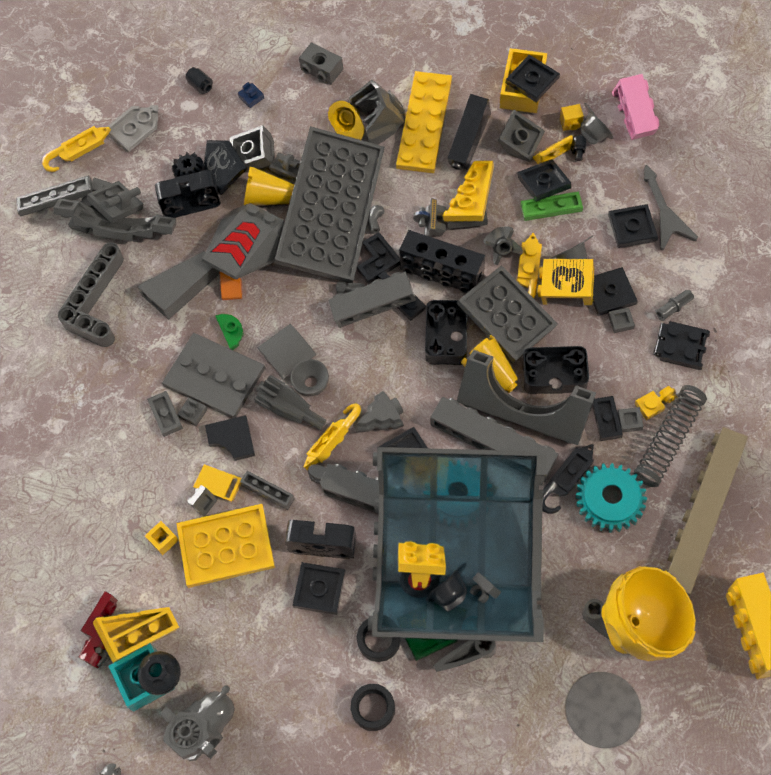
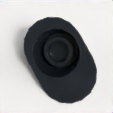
M463 563L446 581L427 596L426 601H434L447 612L460 605L467 594V588L460 576L467 564Z

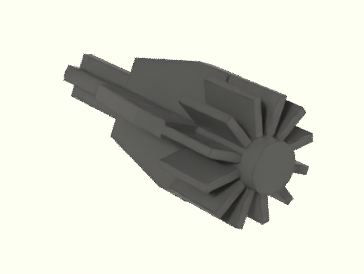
M268 376L267 380L261 381L256 389L257 396L254 402L268 411L270 410L281 417L298 423H302L304 420L320 431L326 424V419L309 409L311 405L274 376Z

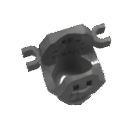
M225 685L222 687L221 692L213 691L207 693L200 700L194 701L190 707L179 711L177 716L168 707H165L160 715L169 724L166 727L163 741L183 759L196 761L202 754L212 759L217 753L215 750L216 746L223 739L221 733L234 715V704L226 695L229 693L230 687Z

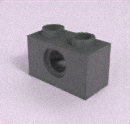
M312 42L299 57L300 68L304 73L311 74L320 81L327 82L330 85L343 71L342 57Z

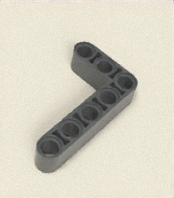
M110 242L101 248L58 312V318L67 331L101 347L111 346L115 341V336L106 322L88 314L124 261L117 244Z

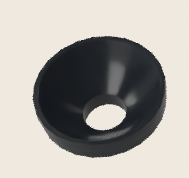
M163 651L147 655L141 661L137 671L141 687L153 695H163L173 690L181 676V668L177 659ZM154 664H161L163 667V672L158 677L150 675V668Z

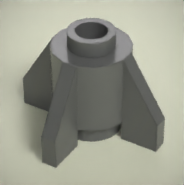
M497 227L483 240L485 245L492 246L494 249L493 262L495 265L499 264L502 258L501 255H506L511 250L517 254L522 255L523 253L522 247L511 238L514 233L512 227Z

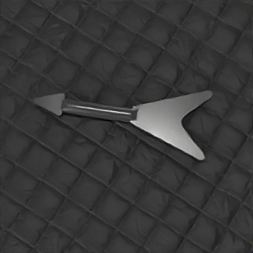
M645 165L644 181L649 183L660 209V250L665 249L671 235L674 233L692 241H697L698 236L667 206L656 181L657 174L648 165Z

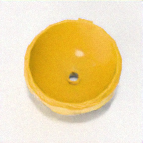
M639 566L621 574L611 585L606 602L602 607V618L610 642L615 650L622 654H630L641 660L657 661L678 655L693 642L696 633L694 631L696 619L693 604L684 587L669 572L659 568Z

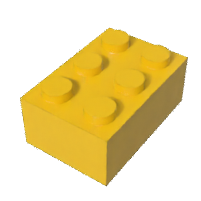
M510 48L500 93L499 108L537 113L540 99L536 103L505 82L506 78L528 55L546 65L547 53Z

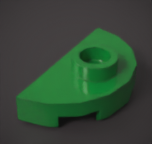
M230 314L215 315L231 350L236 349L244 336L242 324L236 317Z

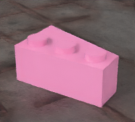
M643 74L620 79L612 91L613 97L617 96L620 101L618 105L619 111H624L626 118L624 123L631 140L654 135L659 129V119L654 115V102L652 98H649V86L647 80H644Z

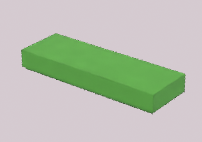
M579 191L553 195L537 202L534 199L523 200L520 203L524 221L583 212Z

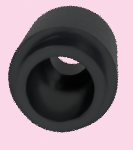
M192 67L187 71L185 78L188 84L200 94L208 93L212 89L213 80L201 69Z

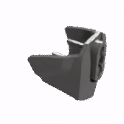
M370 80L349 97L348 103L356 109L360 108L364 114L376 108L372 114L364 119L368 125L366 132L369 143L379 145L395 134L398 128L405 123L402 116L405 109L401 102L390 90L387 92L373 80Z

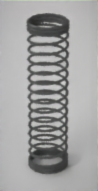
M682 386L680 393L677 395L678 397L675 398V403L672 404V408L668 411L669 414L665 416L659 431L656 432V436L652 439L653 442L647 448V453L640 460V465H637L634 474L638 475L636 479L643 481V484L654 488L659 487L661 483L660 478H664L663 473L667 472L666 467H670L669 462L674 460L672 456L677 454L675 450L680 449L679 445L683 444L682 439L686 438L685 433H689L688 428L693 426L691 422H695V417L699 415L697 411H701V406L706 403V394L695 386ZM686 393L692 394V395L698 397L700 400L694 399V398L690 397L689 395H687ZM683 398L687 402L699 406L700 409L696 410L694 407L683 403L681 399ZM677 404H682L697 414L692 415L690 412L681 409ZM675 410H680L684 414L693 417V421L677 414ZM671 415L678 416L682 420L689 422L690 426L675 420ZM668 421H674L678 425L685 427L687 432L672 426ZM665 426L672 427L674 430L682 433L684 437H679L675 433L670 432ZM662 432L669 433L680 439L681 443L666 437ZM659 437L676 444L678 448H672L668 444L663 443ZM656 443L663 444L667 448L672 449L675 454H670L661 449ZM653 449L662 451L672 459L669 460L658 455ZM650 455H655L665 460L668 463V465H663L659 463L658 461L654 460ZM646 460L657 463L658 465L662 466L665 469V471L658 470L657 468L651 466ZM643 466L650 467L658 471L662 475V477H659L654 471ZM641 473H644V474L650 476V477L653 478L656 482L649 480L648 478H646V477H645L644 475H642Z

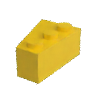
M169 607L130 614H119L117 616L99 617L93 621L113 663L149 643L152 644L170 635L179 628Z

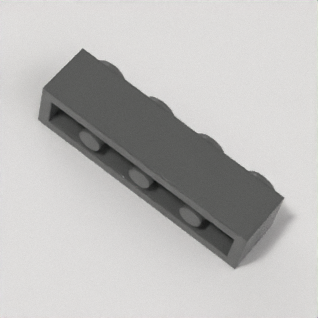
M246 471L240 481L244 488L286 510H289L295 500L293 494L249 471Z

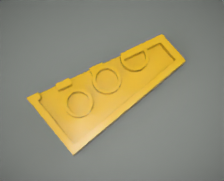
M473 161L464 177L463 185L459 186L455 199L452 198L448 211H445L443 214L444 221L484 220L494 169L493 161Z

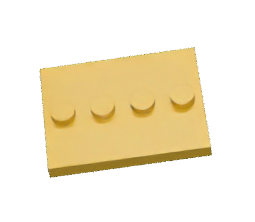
M263 504L176 523L186 586L188 588L275 568Z

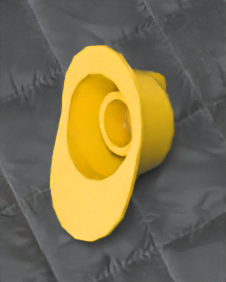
M346 101L334 102L329 107L328 119L336 133L362 140L364 125L358 110Z

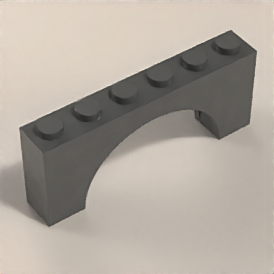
M476 350L472 351L467 359L457 402L466 407L483 411L485 414L500 417L507 422H514L527 429L542 432L546 436L556 437L566 443L579 444L596 392L575 386L570 396L557 404L548 406L527 404L511 396L499 384L493 370V356Z

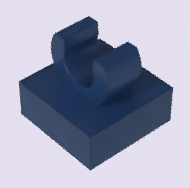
M247 82L242 86L243 89L238 92V97L249 108H252L264 99V94L253 83Z

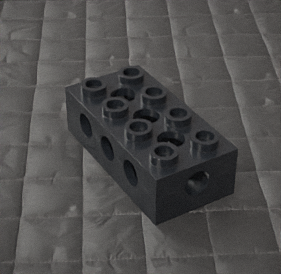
M411 230L407 231L399 249L400 269L406 272V274H414L427 281H435L445 287L459 289L465 294L482 281L485 270L484 254Z

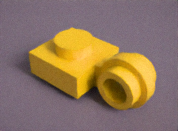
M667 386L659 392L661 396L658 397L653 390L637 399L635 405L640 407V412L647 421L663 412L666 407L662 402L665 401L666 404L671 403L677 398V392L674 388Z

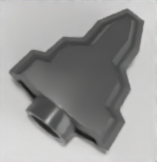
M382 391L374 396V401L368 405L367 412L357 418L353 427L356 432H369L375 428L382 431L388 428L398 429L404 426L400 414L404 413L403 408L396 397L390 400L387 394Z

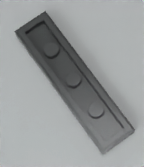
M88 175L17 197V212L20 216H24L55 206L59 198L76 200L85 197L93 192L92 180Z

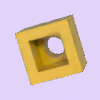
M580 104L561 107L560 122L563 131H573L580 128L584 118Z
M162 521L145 535L146 539L162 556L179 541L176 535Z

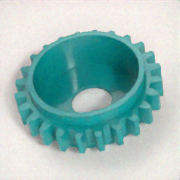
M611 463L610 468H606V465L602 464L600 470L594 466L593 473L587 471V478H581V484L577 486L579 492L575 496L576 499L580 500L577 501L576 506L582 507L579 512L580 515L586 514L585 522L593 521L591 527L594 528L598 524L600 525V531L607 527L609 533L612 532L613 528L621 532L622 526L628 530L630 523L636 525V518L641 519L643 515L641 511L646 509V505L643 504L647 501V497L643 496L646 493V489H640L643 481L637 482L636 478L638 475L634 474L631 476L630 468L623 471L622 465H619L617 469L614 468L613 463ZM610 485L617 486L622 492V499L615 504L605 501L602 495L605 487Z

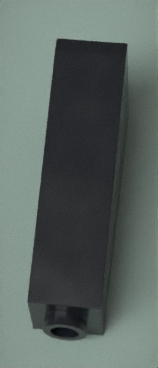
M470 94L447 158L452 168L468 170L491 115L489 99Z

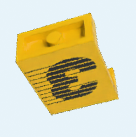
M544 259L543 267L539 268V278L542 279V285H538V297H541L543 305H547V298H583L584 305H592L595 270L593 259Z

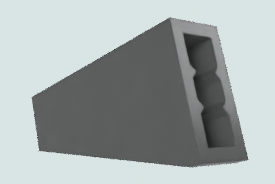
M203 251L141 283L137 287L142 297L169 320L220 274V271L202 262L206 253Z

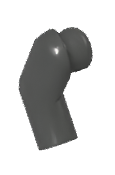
M379 205L372 206L369 212L367 223L372 234L380 231L377 219L384 214V208Z

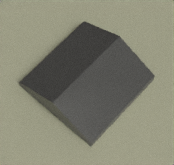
M513 110L498 142L509 155L529 162L545 130L516 110Z

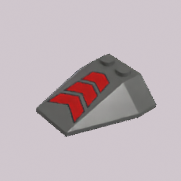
M252 203L233 209L221 220L202 262L234 279L274 263L285 222L283 219Z

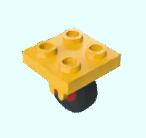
M410 541L398 543L400 586L409 596L416 598L427 597L438 587L440 575H445L444 546L435 543L421 545Z

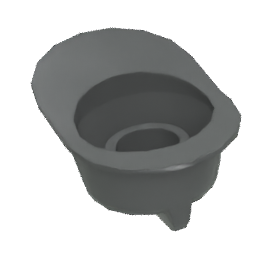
M584 103L588 115L581 123L580 129L585 139L591 144H597L605 138L613 139V135L608 127L597 118L589 105Z
M593 235L573 248L551 257V259H587L584 242L593 237Z

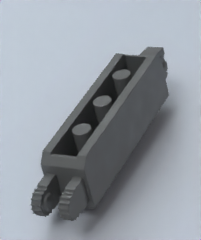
M317 464L309 466L308 474L311 481L321 485L325 496L375 513V499H379V478H369L361 471H349L340 464H328L327 467L317 466ZM388 484V492L410 493L404 486ZM388 500V518L400 520L404 514L420 517L424 503L419 500Z

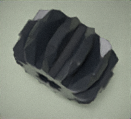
M186 152L184 156L179 154V159H174V165H172V172L175 178L205 170L202 158L197 157L195 152L191 155Z

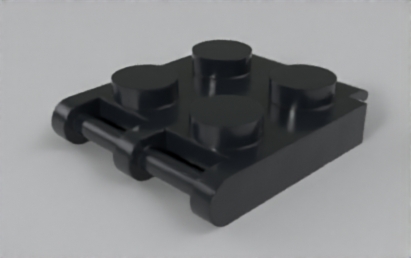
M669 321V324L661 323L653 355L659 356L660 361L702 370V357L706 353L707 348L705 344L707 337L710 336V331ZM697 352H698V353H699V355H698V360H697V362H695L696 356H697Z

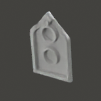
M150 105V107L144 108L139 106L130 107L107 126L111 129L108 136L124 150L130 152L157 129L158 105Z

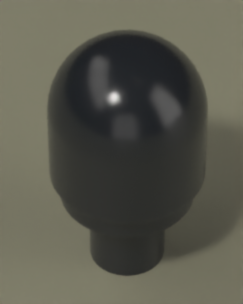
M577 134L573 136L571 151L575 154V161H582L586 150V139L583 135Z

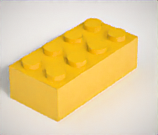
M763 572L737 578L727 590L728 593H726L729 606H733L735 612L733 616L734 623L737 628H740L743 636L741 637L742 647L744 651L748 652L750 658L748 661L752 674H755L757 680L771 677V592Z

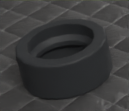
M383 616L384 627L398 629L392 620ZM368 619L363 621L358 628L356 638L359 650L370 661H387L399 650L400 637H392V642L388 649L383 652L372 651L365 642L366 633L368 632Z
M367 684L361 686L354 693L351 699L350 710L354 721L361 728L367 731H378L391 723L395 715V702L392 694L386 687L379 684ZM371 693L382 696L387 704L385 715L377 721L364 719L359 711L361 700Z

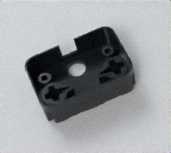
M203 170L155 184L158 204L165 217L177 218L213 209L221 204L214 176L210 170ZM189 182L186 185H180L181 183Z
M431 300L426 305L425 359L431 365H463L461 361L464 358L467 359L468 315L457 304L458 300ZM435 313H439L437 320L435 319ZM454 332H460L463 338L460 341H454L451 339V335ZM435 346H437L438 353H433Z
M530 347L525 349L522 366L524 390L526 393L531 395L572 393L575 386L587 389L589 367L587 350L584 347ZM559 379L562 383L561 387L557 389L552 388V384H549L550 380Z
M288 520L285 538L288 552L298 555L354 559L357 538L354 526L326 523L325 534L316 535L313 534L314 521Z

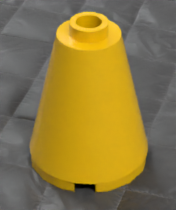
M249 167L244 205L249 203L256 206L290 204L295 184L257 168Z
M490 335L489 339L485 338L473 349L494 357V374L505 391L510 393L518 386L516 383L518 378L492 335ZM464 358V359L461 361V363L464 365V367L466 366V363H467V359H466V358Z

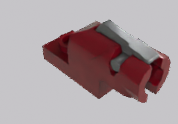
M104 591L80 630L90 639L85 641L78 658L97 669L105 663L109 654L93 621L95 618L111 616L117 607L116 603L118 601L112 594Z

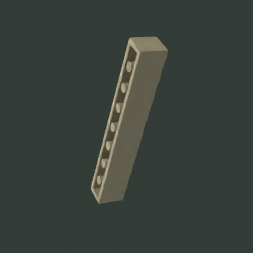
M725 427L722 428L719 434L715 433L711 445L714 446L712 452L708 451L704 464H707L706 470H701L698 476L697 483H700L699 489L693 490L689 502L693 503L691 510L686 509L682 521L686 522L683 529L679 528L674 540L678 542L676 549H671L667 561L671 562L668 569H663V571L666 570L684 587L688 596L692 592L748 436Z

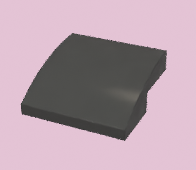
M291 324L257 347L282 380L291 374L292 369L299 362L312 359L317 355Z

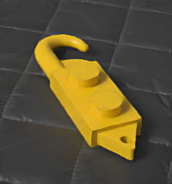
M93 126L63 142L60 147L44 156L42 161L44 169L49 172L58 171L59 167L53 168L49 166V162L52 159L60 156L62 160L72 162L103 145L105 138L111 131L110 127L95 128Z
M532 233L525 242H522L523 253L522 255L520 254L517 281L521 286L528 288V293L535 298L542 244H539L535 234Z
M354 403L346 407L343 414L353 410L346 419L333 422L306 453L308 457L303 466L306 470H308L309 466L316 465L318 462L322 463L328 459L336 445L344 440V436L349 431L348 429L361 413L359 404Z

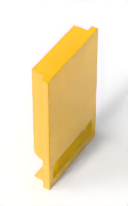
M204 464L193 488L197 489L202 485L213 495L232 502L239 490L242 478ZM233 479H238L230 497H225Z

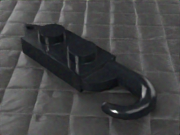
M594 444L582 448L576 447L552 476L548 484L543 488V512L554 514L561 509V506L556 508L547 507L545 500L551 493L557 496L569 494L593 464Z

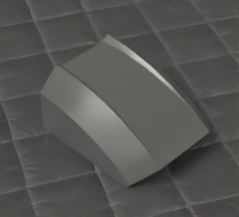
M263 125L229 138L247 170H249V167L257 169L267 167L274 162L275 142L271 133Z

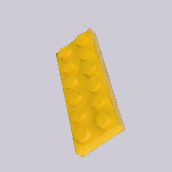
M415 71L396 169L435 173L452 75Z

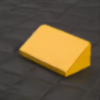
M570 135L559 140L532 158L537 164L557 158L571 149L573 136Z

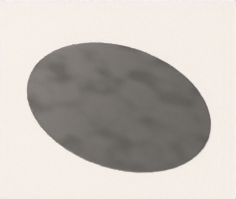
M594 672L580 678L570 689L566 700V716L573 732L585 743L598 748H613L627 742L637 731L641 720V704L637 693L626 680L612 673Z

